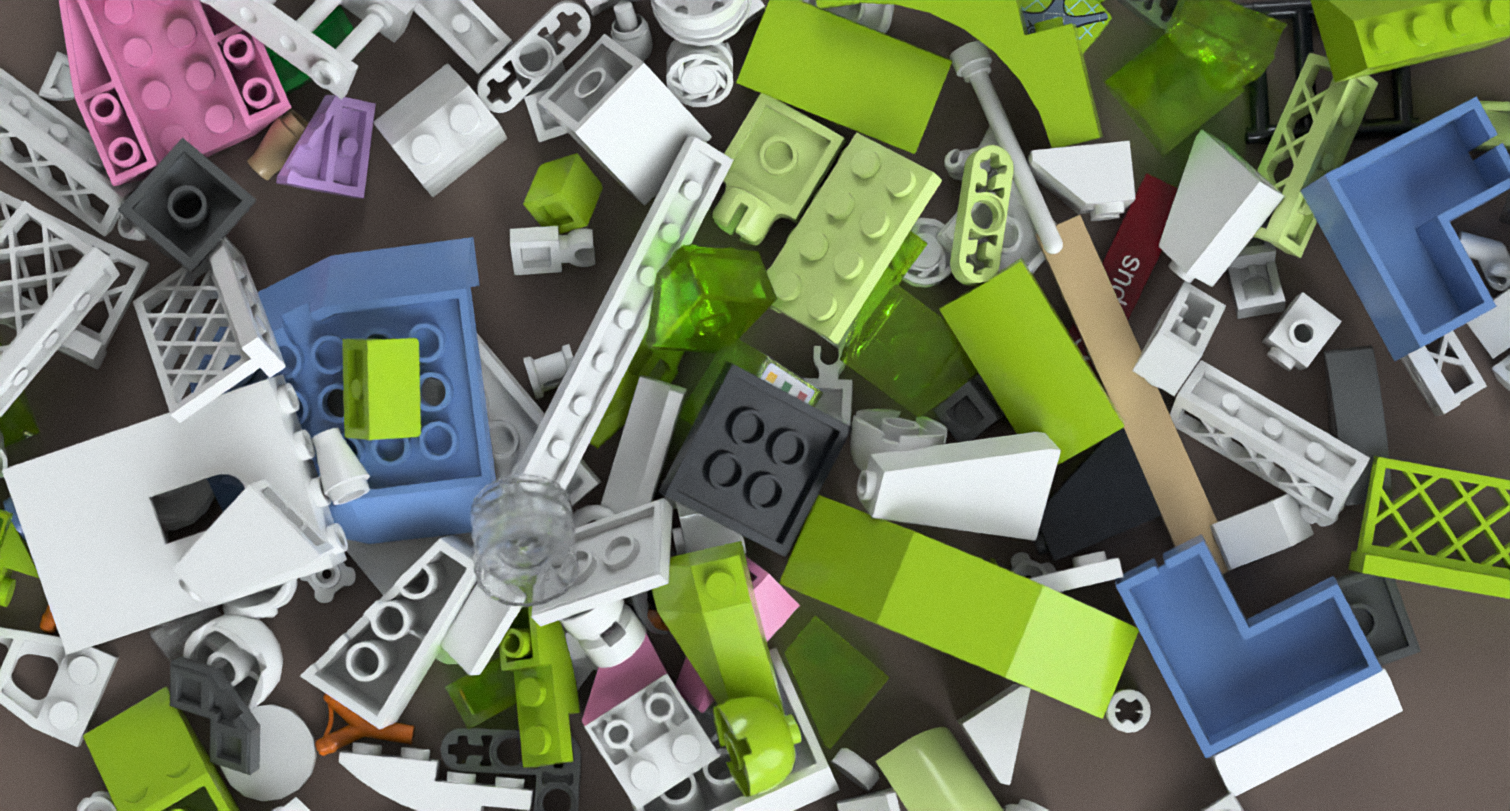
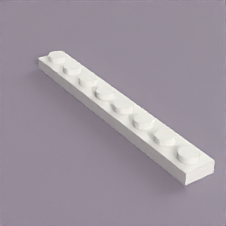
M687 136L511 481L549 502L558 504L734 161L696 136Z

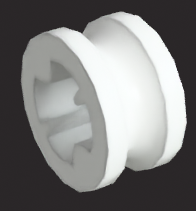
M1121 689L1113 693L1106 710V718L1110 725L1126 733L1137 732L1144 728L1151 714L1147 698L1139 691L1132 689ZM1123 698L1127 702H1132L1136 699L1139 702L1141 709L1135 710V712L1140 713V717L1136 722L1133 723L1128 719H1124L1121 722L1118 721L1115 712H1120L1121 710L1115 707L1119 700Z

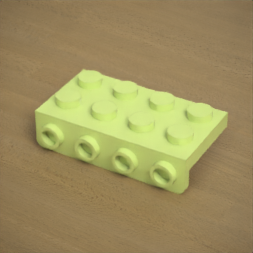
M856 132L849 145L841 152L837 164L823 186L816 191L812 203L802 219L788 235L786 244L774 263L762 276L761 282L753 295L777 313H783L838 345L942 179L934 172Z

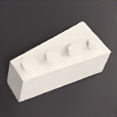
M456 534L439 538L395 582L396 584L379 600H376L363 613L364 615L346 633L342 634L329 647V650L316 663L307 668L300 677L378 729L396 723L442 649L440 645L471 592L485 569L491 568L495 560Z

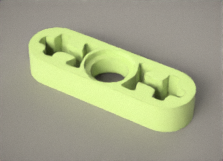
M988 145L973 152L968 156L964 165L950 268L954 277L960 283L967 286H976L987 282L997 274L1000 266L1014 165L1009 153L996 145ZM991 159L990 166L997 169L998 174L990 177L987 181V171L980 168V163ZM987 182L986 192H975V189L978 190L986 186ZM977 202L987 205L992 212L993 220L988 229L978 227L972 220L971 210ZM988 238V242L978 245L977 248L978 239ZM977 250L976 258L979 262L984 263V268L973 273V265L966 263V257L975 254Z

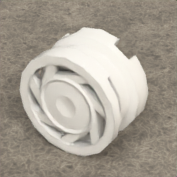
M675 39L667 51V88L682 104L692 107H708L721 102L729 95L733 87V51L728 42L699 47L680 43ZM722 86L723 89L716 94V91Z
M931 218L917 219L891 260L893 270L902 281L912 287L928 288L938 285L950 275L951 253L935 238L945 224Z

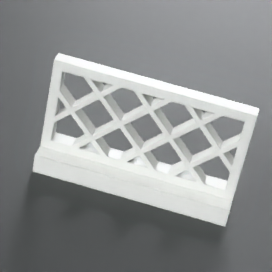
M0 191V204L5 220L0 221V229L11 217L8 208L16 211L23 203V201ZM41 211L91 248L95 246L108 255L113 263L121 262L134 268L126 285L107 290L97 301V303L105 301L109 313V318L100 334L83 326L80 322L57 349L98 370L107 355L105 349L143 281L150 264ZM51 234V241L60 240L58 238H53V235ZM58 251L52 252L58 272L70 271L74 268L71 267L64 270ZM18 257L24 278L30 277L24 257ZM10 259L0 260V265L10 262ZM40 286L21 289V292L29 291L31 300L22 296L23 310L40 308L42 306L39 305L34 288ZM13 290L0 292V314L15 312ZM120 296L116 305L112 308L110 299ZM29 320L24 321V326L29 322ZM16 322L4 324L16 330Z
M27 201L20 205L0 229V260L10 259L12 280L0 282V292L13 290L15 312L0 314V324L16 322L17 336L9 345L0 346V418L120 275L108 255L95 246L91 248ZM30 218L42 227L43 243L18 247L17 233ZM51 234L60 240L51 241ZM74 249L83 256L72 270L54 273L52 252ZM44 253L46 274L20 278L18 257ZM55 283H60V285L57 288H55ZM47 285L48 299L40 308L23 310L21 289ZM29 320V322L24 326V321Z
M226 236L193 273L181 267L133 301L170 414L178 423L187 419L257 369L261 368L269 377H272L286 367L245 258ZM208 271L200 286H192L196 278ZM168 299L161 313H151L153 308ZM185 299H193L186 313H178ZM209 299H217L210 314H202ZM170 326H178L171 341H163ZM203 326L196 341H188L194 327ZM219 327H228L220 342H212ZM180 354H188L181 369L174 370L173 367ZM205 355H213L205 370H197ZM230 355L241 356V359L226 370H222ZM198 383L194 392L182 399L189 384Z

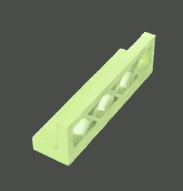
M1310 52L1257 170L1285 197L1274 209L1267 228L1260 227L1253 236L1270 242L1283 252L1299 258L1302 257L1317 223L1300 191L1326 173L1342 166L1378 85V82L1369 75L1337 83L1334 82L1333 78L1329 88L1315 96L1312 86L1319 70L1331 71L1327 57ZM1311 113L1313 124L1309 133L1295 139L1293 129L1297 120ZM1291 157L1294 167L1290 176L1276 184L1273 174L1278 163Z

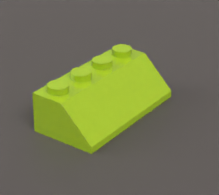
M1310 0L1335 83L1487 48L1510 38V0Z

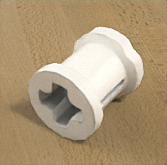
M569 344L562 346L559 352L533 360L531 356L523 358L536 399L542 398L545 391L559 387L574 358Z

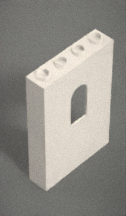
M283 374L222 394L181 423H178L169 412L2 470L66 655L332 568L347 560L345 551H347L345 533L338 523H334L328 506L331 504L330 496H324L321 477H318L312 460L315 457V447L311 440L312 438L307 430H302L296 413L299 410L298 397L293 386L290 383H286ZM219 474L234 476L242 482L245 488L249 484L265 478L335 548L329 555L315 562L206 604L202 600L198 601L190 597L179 584L180 578L171 570L206 531L167 544L151 497Z

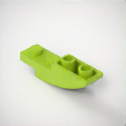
M536 567L502 572L527 597L499 643L501 671L514 672L523 768L574 762L569 714L580 713L572 660L560 620L539 626L531 617Z

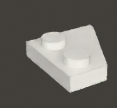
M1099 551L1073 557L1074 567L1030 578V580L1062 592L1121 578L1123 573L1119 558L1107 559L1105 551Z

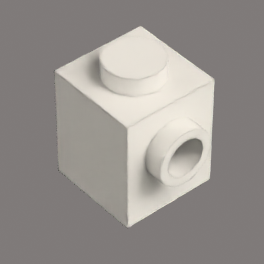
M1302 292L1293 299L1262 340V343L1270 348L1267 353L1268 357L1282 368L1290 371L1294 366L1298 370H1303L1310 365L1342 321Z

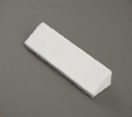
M1382 668L1383 671L1210 756L1227 792L1232 791L1236 797L1403 711L1385 668Z

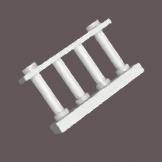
M200 0L202 3L216 9L311 77L317 85L328 89L340 99H343L348 93L358 69V65L352 62L353 58L378 32L395 43L405 32L416 6V3L412 0H316L295 21L273 5L277 0ZM340 4L362 21L334 49L312 32Z

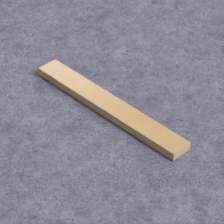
M1081 215L1055 225L1063 242V247L1057 254L1046 252L1038 233L1034 236L1099 381L1124 420V429L1161 512L1160 517L1174 548L1202 534L1222 574L1230 571L1226 567L1210 528V525L1218 521L1158 387L1152 386L1145 378L1133 372L1142 352Z

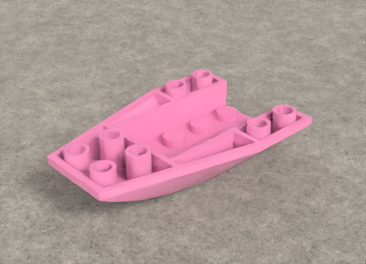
M59 0L74 98L113 186L144 180L182 137L205 157H208L257 135L292 108L264 44L216 9L202 3L200 0Z

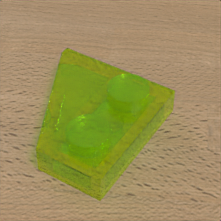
M816 615L784 652L822 741L829 749L833 747L890 678Z

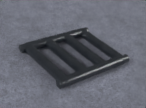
M1271 0L1237 4L1236 11L1239 21L1244 20L1251 121V127H1246L1244 135L1246 144H1269L1278 125H1270L1264 20L1292 19L1297 82L1309 52L1314 54L1311 17H1315L1310 0ZM1410 66L1391 70L1394 118L1366 119L1364 114L1354 139L1398 137L1421 125L1419 117H1413ZM1314 81L1312 89L1316 96V84ZM1311 113L1298 119L1299 123H1296L1293 129L1295 139L1309 133L1313 124Z

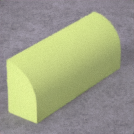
M937 727L924 731L903 742L876 761L908 811H1004L950 729L946 727Z

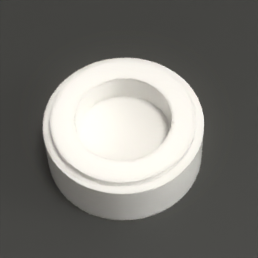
M841 748L831 761L842 774L866 791H870L880 778L878 776L879 773L869 763L848 748Z

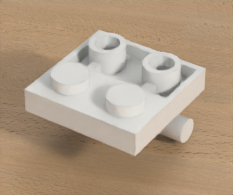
M667 673L584 726L593 744L603 756L637 810L720 757Z

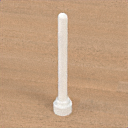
M980 41L967 43L957 48L949 56L950 60H953L954 70L957 76L964 78L965 82H971L999 147L1006 150L1011 156L1014 165L1013 179L1045 251L1050 254H1057L1061 251L1063 242L988 75L991 72L990 63L992 62L990 53L986 45Z

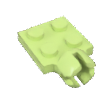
M761 93L724 153L734 161L723 180L726 185L725 192L713 210L712 218L714 222L729 235H733L736 232L741 236L740 241L755 246L763 241L777 219L787 218L797 223L844 146L845 138L779 100Z

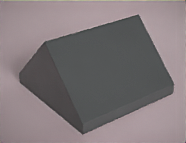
M182 137L118 208V211L159 252L193 273L257 201Z

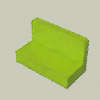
M342 339L344 438L379 440L419 437L421 434L418 339Z

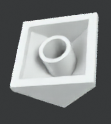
M1017 684L1011 685L957 720L993 778L999 783L1006 785L1011 783L1030 694V688Z

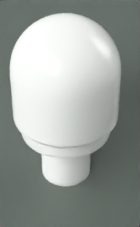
M620 1L614 6L616 20L612 23V39L638 59L645 61L653 49V40L648 23L644 20L643 16L634 12L632 2Z

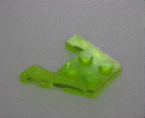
M910 230L852 321L840 361L919 418L968 382L967 379L978 371L947 321L899 286L902 278L928 244Z

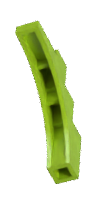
M816 0L817 7L821 9L860 3L889 4L928 12L966 30L993 50L1017 76L1040 113L1052 148L1066 147L1103 137L1076 24L1064 25L1062 17L1034 23L1036 33L1028 34L1020 0Z

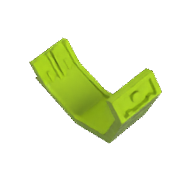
M821 495L817 496L804 521L779 581V584L907 636L1103 719L1139 632L1137 627L1045 585L884 519L872 518L868 513Z

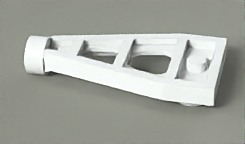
M0 627V643L5 644L8 648V653L0 669V704L32 728L73 746H81L84 739L83 735L86 734L119 657L94 646L66 655L60 636ZM34 654L51 657L58 664L57 674L44 699L36 700L19 689L13 681V670L18 659L23 655Z

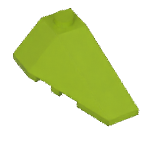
M742 541L670 557L668 584L652 589L656 609L717 704L720 705L732 698L747 695L763 697L776 704L782 715L786 716Z

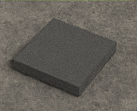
M1356 571L1335 578L1380 666L1421 652L1395 579Z

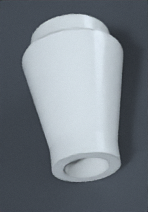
M339 428L328 429L311 439L316 450L324 496H330L333 505H340L355 500L370 490L366 481L370 475L342 437Z

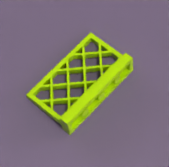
M1374 456L1357 551L1351 552L1348 570L1510 599V556L1508 555L1510 553V542L1502 546L1490 528L1492 523L1510 511V495L1506 491L1510 490V480ZM1386 468L1402 471L1412 486L1410 490L1393 502L1390 501L1382 489ZM1413 473L1428 475V477L1419 482ZM1439 478L1448 479L1459 496L1440 510H1437L1424 489ZM1459 481L1473 483L1474 485L1465 491ZM1486 486L1494 487L1505 504L1484 519L1471 500V497ZM1418 495L1431 516L1410 530L1396 509ZM1381 501L1385 508L1378 512ZM1464 503L1477 524L1456 538L1443 517ZM1390 514L1404 536L1388 547L1372 545L1375 525ZM1437 523L1450 544L1435 555H1429L1425 553L1415 537ZM1483 531L1496 552L1483 562L1475 563L1472 562L1462 545ZM1409 542L1415 552L1401 550L1400 548ZM1456 551L1461 560L1446 557ZM1502 559L1507 568L1492 565Z

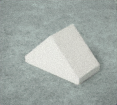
M1286 493L1210 525L1228 570L1289 548L1314 535L1310 524L1303 519L1299 509L1300 503H1298L1295 497Z

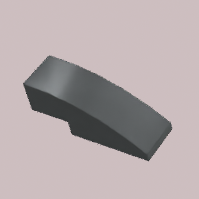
M1372 345L1324 351L1329 434L1370 458L1366 468L1351 489L1344 506L1366 503L1374 456L1389 458L1382 396ZM1386 468L1382 489L1388 498L1393 500L1391 470Z

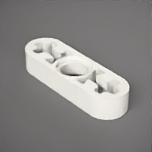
M569 0L555 4L481 75L477 85L478 97L488 110L503 113L514 108L588 36L591 23L585 8L579 3ZM564 12L570 16L577 12L581 16L576 22L580 30L575 35L569 31L564 32L557 39V42L564 47L556 53L551 42L544 36L539 35L538 32L543 27H547L551 35L560 26L557 18L559 13ZM538 43L547 50L548 59L542 68L529 70L521 64L519 59L520 52L527 44ZM511 60L516 71L529 79V81L524 86H521L516 78L507 88L510 95L508 100L504 101L502 98L497 97L491 101L487 97L491 92L487 83L493 78L499 83L505 80L511 72L503 66Z

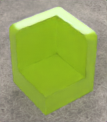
M578 153L540 165L523 205L541 227L558 226L559 234L588 226L603 186Z

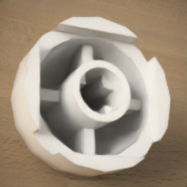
M863 409L857 411L856 416H853L851 425L853 428L850 432V452L854 464L862 472L867 470L871 454L910 451L929 446L946 444L948 430L940 422L917 415L916 421L913 422L897 418L901 411Z
M228 614L215 618L193 631L185 643L183 654L185 658L221 669L249 710L262 703L279 683L284 660L278 640L262 621Z

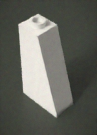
M1031 432L935 445L910 451L871 454L867 470H863L859 475L857 496L872 518L1036 541L1061 450L1045 433Z

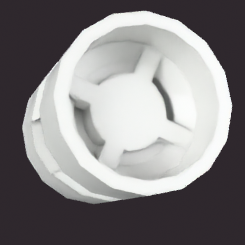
M623 599L560 620L572 637L578 639L581 648L592 662L600 668L612 667L628 659L641 646L646 635L645 626L631 607L624 604Z

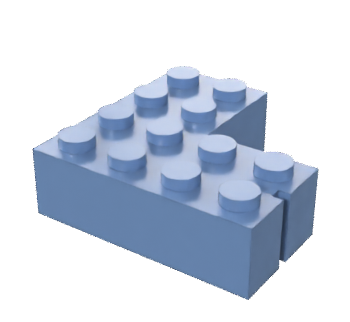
M1477 96L1326 173L1300 191L1394 361L1497 307L1450 223L1454 219L1510 190V155L1503 143L1475 160H1472L1469 154L1470 151L1498 135Z
M1200 534L1163 553L1164 564L1158 566L1153 558L1123 573V577L1115 579V585L1205 758L1231 747L1383 671L1334 576L1246 619L1203 535Z

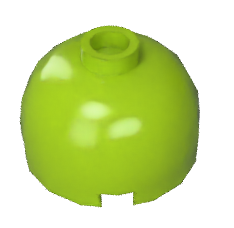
M749 695L732 698L713 708L717 738L720 747L726 746L731 761L726 763L741 793L745 797L755 794L759 795L780 785L790 774L796 759L794 744L801 742L800 731L794 717L791 714L783 716L776 704L763 697Z

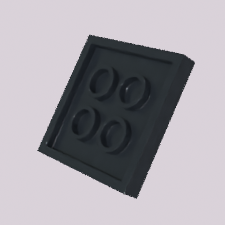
M726 361L658 492L786 557L853 427Z

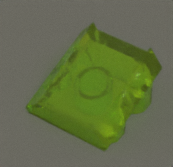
M1178 0L1164 35L1172 40L1175 47L1185 56L1192 59L1198 58L1206 63L1212 78L1227 89H1235L1237 86H1245L1263 74L1276 56L1273 55L1283 29L1288 24L1229 0Z

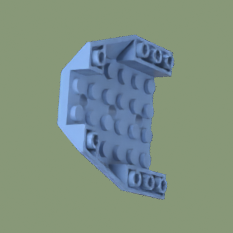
M473 237L331 255L258 292L286 365L285 368L272 377L283 374L286 383H290L295 389L299 401V410L296 413L302 430H307L311 438L332 428H339L344 438V416H335L330 412L327 405L328 396L334 389L343 391L342 339L417 338L419 341L420 436L379 440L344 438L370 475L369 479L366 480L370 490L366 494L340 505H333L331 500V504L328 505L334 523H338L342 527L348 540L376 544L511 528L505 479L496 480L475 324L471 287L480 286ZM197 326L194 341H196L203 326ZM219 327L212 342H220L228 327ZM205 355L197 370H205L213 355ZM230 355L222 370H226L241 359V356ZM259 368L223 394L272 377H269ZM430 377L439 379L445 386V398L439 405L429 404L422 396V385ZM190 383L191 393L194 392L198 383ZM315 450V457L312 458V460L315 465L318 477H320V471ZM219 474L207 478L223 512L245 489L240 480L228 474Z

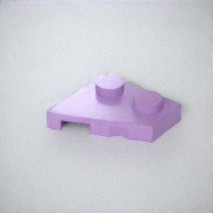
M325 95L277 175L276 183L343 197L364 198L376 103L348 97L340 99L336 95Z

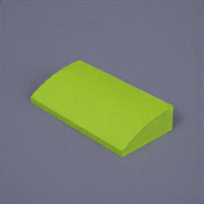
M769 0L736 83L916 154L953 60L828 10L818 8L802 0Z
M1023 258L997 272L987 282L976 285L939 308L1017 434L1045 433L1061 450L1057 465L1125 427L1124 420Z

